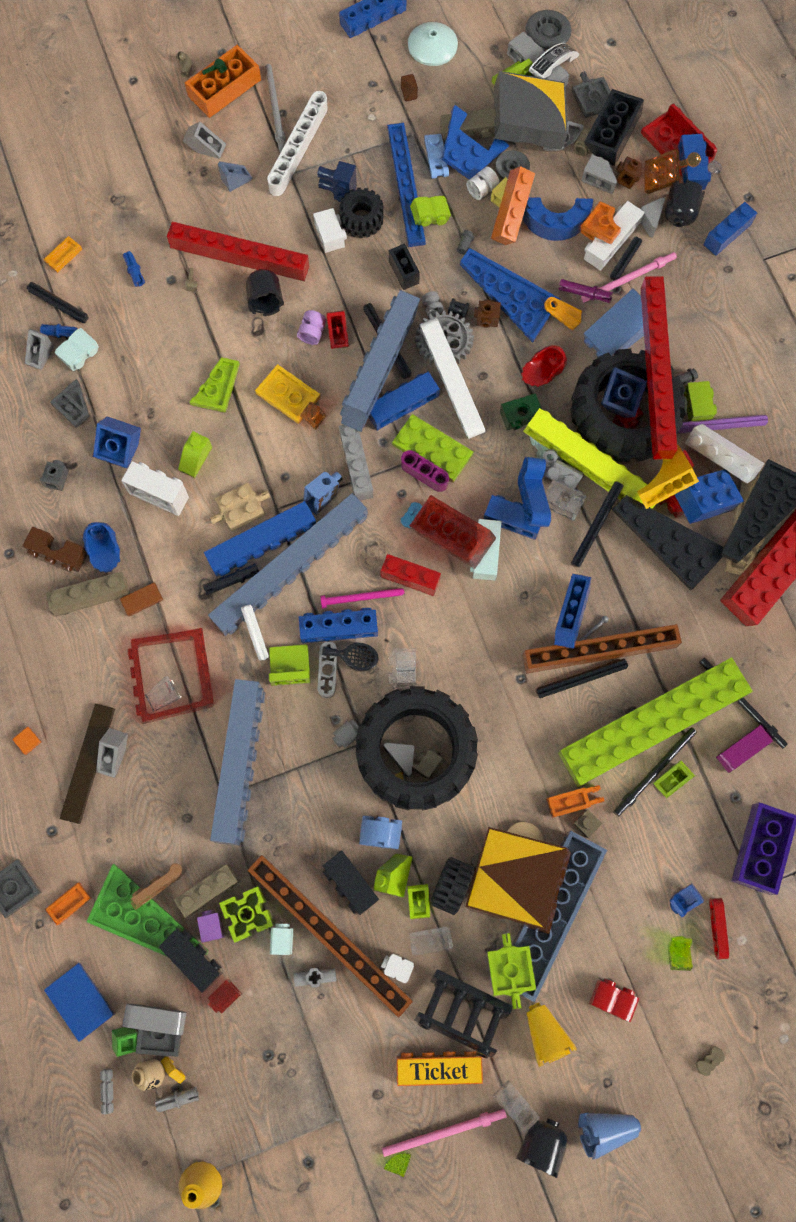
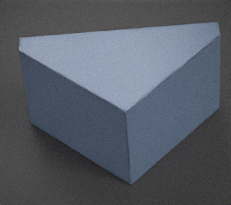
M219 161L218 167L221 180L230 192L252 180V176L244 165Z

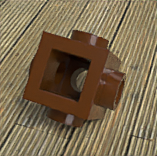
M628 156L623 162L620 161L616 168L617 183L631 189L642 175V163Z
M479 300L478 307L474 309V318L477 319L476 326L484 328L498 327L501 302Z

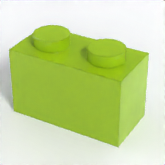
M709 381L687 383L684 397L687 399L688 421L710 420L716 415L717 407L716 404H713L714 391L710 387Z

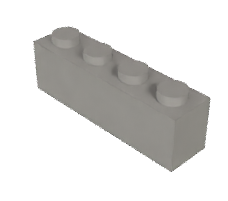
M522 32L509 42L507 55L515 63L518 61L522 63L528 58L534 63L545 51L530 36ZM558 65L553 68L551 75L545 79L565 82L567 87L569 74Z
M340 425L339 433L353 494L360 501L373 498V487L360 433L358 430L346 425Z

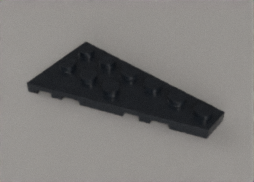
M770 459L765 462L722 549L721 556L738 563L796 508V472Z
M627 495L612 508V511L689 590L694 589L723 557L720 555L723 546L650 507L646 509L644 504Z

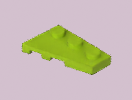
M221 357L210 372L209 378L200 386L199 392L190 400V405L226 413L240 366L239 361Z

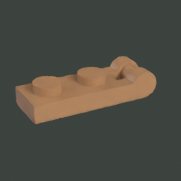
M177 863L172 864L169 872L164 876L155 877L150 881V885L147 888H140L135 891L131 898L132 907L137 910L179 880L182 872L181 865Z

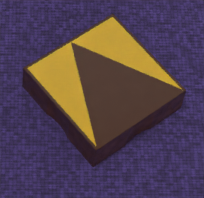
M488 827L465 907L476 913L497 919L511 920L521 926L550 934L557 907L558 892L564 881L571 852L567 847Z

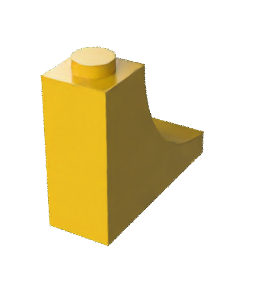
M677 445V452L673 459H663L662 467L657 476L648 485L637 491L646 509L699 482L679 445Z

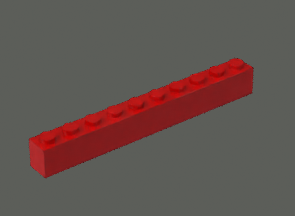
M650 276L644 278L640 289L653 459H673L677 452V437L664 276Z

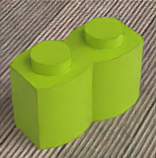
M444 196L418 197L410 205L416 225L425 227L430 224H437L440 226L446 224L451 217L446 197Z

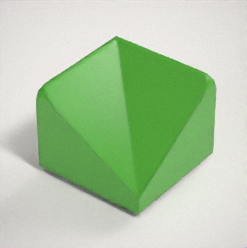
M122 1027L112 1030V1049L117 1057L136 1052L137 1031L135 1029Z

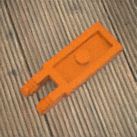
M600 785L586 789L584 787L547 798L546 801L551 817L555 818L605 802L604 797H598L589 801L587 795L588 793H595L601 790Z

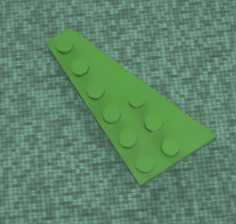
M113 864L87 919V923L166 956L159 946L176 928L183 930L184 927L153 898L135 910L131 905L132 894L141 887L116 864ZM193 936L191 940L196 945L200 943L208 953L209 950Z

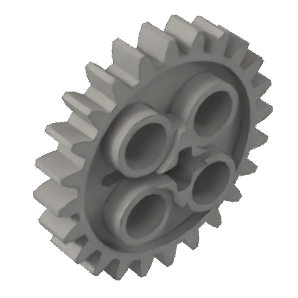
M443 310L442 315H439L436 311L435 317L429 314V320L433 318L438 319L449 346H457V348L450 347L456 362L460 364V358L465 360L466 354H470V348L473 347L474 336L472 335L473 329H469L470 323L464 324L465 318L459 320V314L454 317L452 316V311H450L449 315H446L445 310ZM423 318V323L428 321V319ZM419 326V329L416 330L417 336H415L416 348L419 349L420 355L424 354V360L430 358V364H432L434 360Z

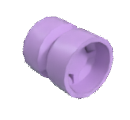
M313 310L306 311L302 318V324L298 329L297 337L304 343L317 345L322 335L321 331L324 330L327 322L325 316Z

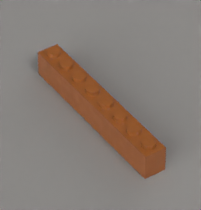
M678 624L576 641L574 649L558 645L529 649L524 651L522 657L526 674L674 649L682 641Z

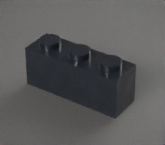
M342 850L322 865L325 868L322 872L329 882L333 879L337 884L335 890L342 898L346 896L350 901L347 905L354 915L357 912L359 915L363 914L380 900Z
M176 928L159 948L203 993L223 974L220 970L222 966L214 958L210 960L206 955L207 950L200 943L196 945L191 940L193 936L186 928L183 930Z

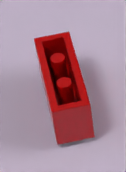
M390 554L386 555L381 568V578L431 596L435 595L441 578L440 572Z

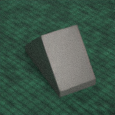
M660 198L640 208L645 212L641 224L649 237L653 238L665 198Z
M32 329L28 330L25 364L40 370L43 369L54 349L47 335Z
M385 743L383 748L407 778L411 777L414 745Z

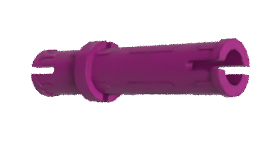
M561 279L559 284L560 291L585 296L592 301L596 299L610 303L612 300L611 295H613V292L598 289V286L590 287Z

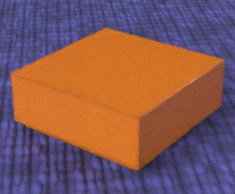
M30 727L25 728L12 739L25 755L42 742Z

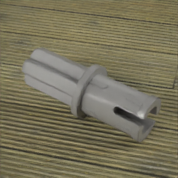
M195 1086L181 1092L174 1091L172 1095L157 1099L155 1101L156 1110L162 1112L175 1107L179 1109L182 1105L199 1101L197 1087Z

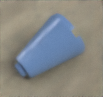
M582 1113L578 1119V1128L582 1127L583 1135H580L583 1149L589 1158L592 1157V1160L598 1159L636 1139L639 1136V1132H641L640 1122L633 1115Z

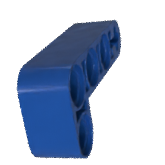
M525 457L518 476V487L529 526L549 527L551 522V511L542 482L546 469V460L544 458Z

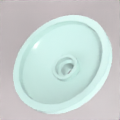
M427 22L417 26L408 38V49L411 56L419 63L427 66H439L449 62L456 54L458 40L454 31L447 25L438 22Z

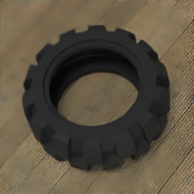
M631 348L615 350L614 356H611L609 352L594 359L592 365L585 367L578 378L571 398L572 406L570 408L572 422L578 426L576 432L585 441L593 443L602 453L615 456L614 461L629 463L631 458H635L637 462L653 458L651 426L641 429H628L618 426L604 415L598 402V393L607 387L614 367L647 381L645 350H640V353L637 354L632 353ZM672 375L677 435L687 413V399L683 396L685 388L680 377ZM646 384L644 391L648 393V385Z
M410 686V689L401 691L396 689L385 694L382 700L378 703L374 702L365 713V718L361 725H359L356 736V757L358 768L364 781L381 800L405 810L422 809L423 811L437 808V806L449 802L468 783L476 766L478 738L475 726H472L468 718L469 714L461 704L457 705L452 701L450 695L436 690V692L427 690L425 686ZM419 715L435 720L445 729L451 740V763L440 776L423 783L404 781L392 774L382 760L380 744L384 733L394 722L407 716Z

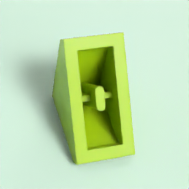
M681 760L670 767L653 784L668 798L695 775Z
M428 884L407 886L410 919L430 917Z

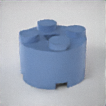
M363 815L359 844L399 849L402 820L391 819L389 822L390 818L377 817L374 820L372 816Z

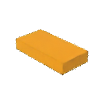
M68 236L44 258V261L58 273L82 250V247Z

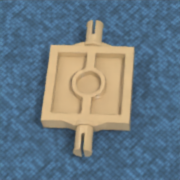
M246 483L215 498L220 513L210 517L213 525L224 520L232 532L265 516L261 507V501L270 498L267 490L257 495L252 490L250 484Z

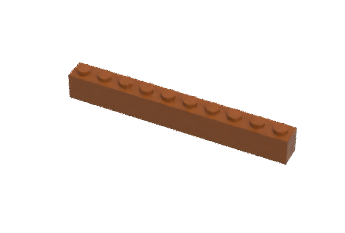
M261 855L247 870L398 1018L411 1005L413 1000L393 980L385 975L361 949L265 856Z

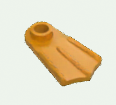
M550 297L545 301L544 307L546 311L569 329L574 330L582 323V310L555 297Z

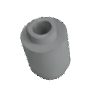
M353 719L349 722L346 721L333 732L335 736L332 738L339 748L341 746L346 748L356 739L359 726Z

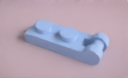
M442 135L424 136L431 179L437 178V176L449 177L447 163L442 161L444 150Z

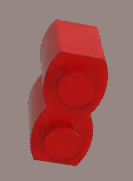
M604 978V981L598 980L589 1004L631 1023L639 998L634 996L635 992L623 987V990L615 987V982Z

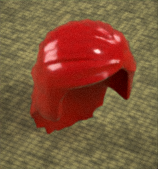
M551 345L536 352L532 359L522 368L523 372L521 375L525 384L537 387L543 386L561 374L567 365V357L564 350L560 346Z

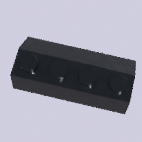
M615 89L611 90L584 141V144L593 155L602 157L612 166L616 165L642 115L644 99Z

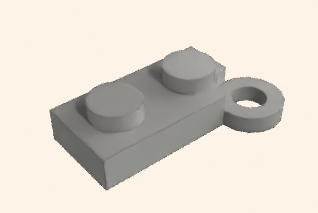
M552 449L546 450L543 453V458L546 460L544 476L574 491L583 476V472L557 460L558 454ZM552 454L554 458L548 459L547 455Z

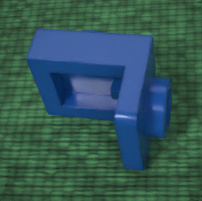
M691 883L672 895L670 907L675 914L684 917L687 912L703 903L704 899Z

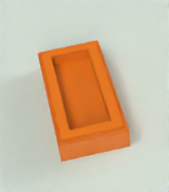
M78 882L45 910L55 924L60 925L92 898L81 883Z

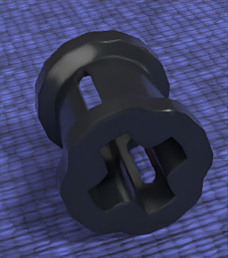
M452 298L448 314L452 311L453 314H459L462 318H466L470 303L464 304Z

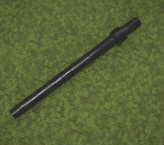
M705 657L699 662L706 670L714 667ZM744 697L737 701L759 725H762L769 736L782 749L788 745L777 733L778 730L773 725L771 726Z
M691 727L631 793H627L622 798L623 801L613 811L616 816L619 817L628 807H632L636 802V798L697 733L694 728Z

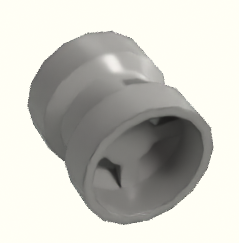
M428 292L422 296L421 301L426 306L427 316L431 314L434 317L436 311L439 314L443 312L444 308L442 303L439 302L437 292Z

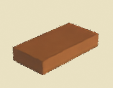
M154 582L120 598L127 615L130 617L163 601V598Z

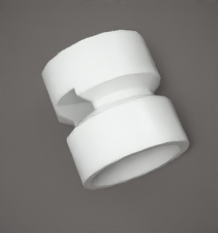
M485 167L467 181V189L474 199L480 201L499 184V178L490 167Z

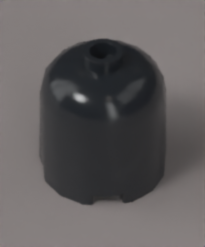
M689 180L686 183L679 184V181H675L671 184L665 207V216L675 227L689 226L696 221L705 195V191L701 190L702 186Z
M268 269L256 270L248 276L246 292L249 310L253 314H256V312L263 313V316L278 313L280 311L279 308L284 305L278 276Z
M547 1118L546 1122L538 1120L531 1123L516 1159L557 1178L568 1144L567 1135L558 1128L560 1123Z

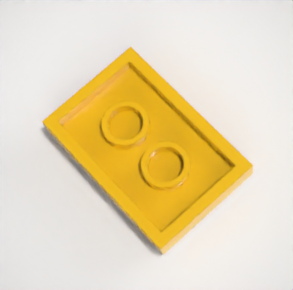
M278 364L255 390L259 397L298 424L321 398V394Z

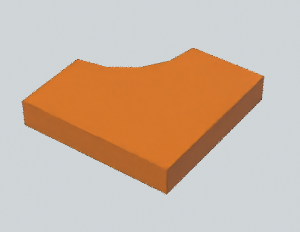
M600 201L581 225V230L612 244L621 232V227L613 220L615 208Z

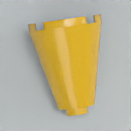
M539 1002L528 1007L530 1011L526 1014L538 1067L544 1066L543 1061L544 1063L548 1061L552 1063L571 1054L569 1049L571 1051L577 1050L575 1044L546 1005H541Z
M204 1161L195 1162L182 1173L179 1180V1193L183 1204L187 1208L205 1209L214 1204L220 1196L222 1177L211 1163Z

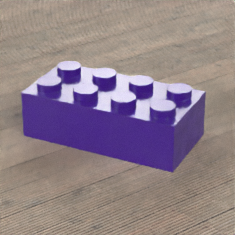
M760 802L752 804L732 882L768 895H778L796 828V815Z

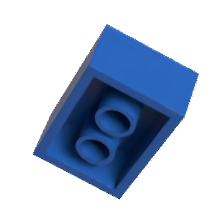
M725 469L697 477L699 482L674 494L690 524L730 512L744 502L729 472Z

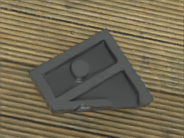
M77 379L50 401L51 405L75 428H78L90 417L80 383Z

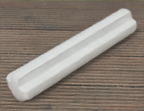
M245 605L241 607L257 657L259 660H265L269 655L251 605Z

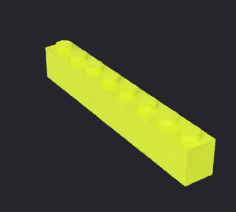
M539 408L523 432L544 447L556 451L561 459L583 472L585 476L606 491H610L615 481L623 484L624 487L618 496L619 500L627 495L643 504L637 491L644 488L647 484L643 482L641 477L630 473L624 465L613 461L610 455L602 453L593 443H588L582 439L579 433L571 431L563 422L554 419L548 411Z

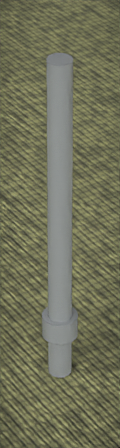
M267 64L265 70L276 130L275 140L281 153L285 146L286 138L282 130L272 66Z

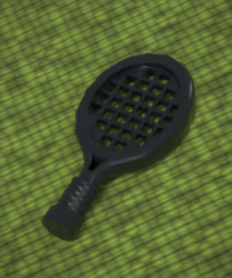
M353 643L343 650L328 648L327 646H323L322 655L339 656L348 667L356 671L371 670L377 665L379 660L376 650L365 643Z

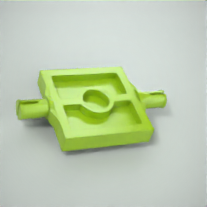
M510 933L501 934L503 947L499 950L487 952L493 996L509 995L512 999L513 1009L522 1008L520 994L536 990L530 947L512 946Z

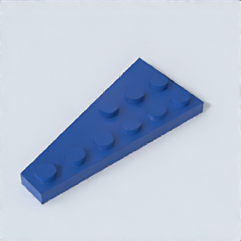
M471 248L468 249L460 261L461 267L494 302H501L500 308L533 343L551 316L544 307L545 301L550 297L561 299Z

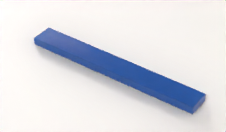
M404 123L389 124L387 129L408 247L426 245L423 226L415 224L410 208L412 201L418 198L405 125Z

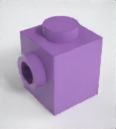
M209 910L202 912L201 917H197L202 943L225 938L220 913Z

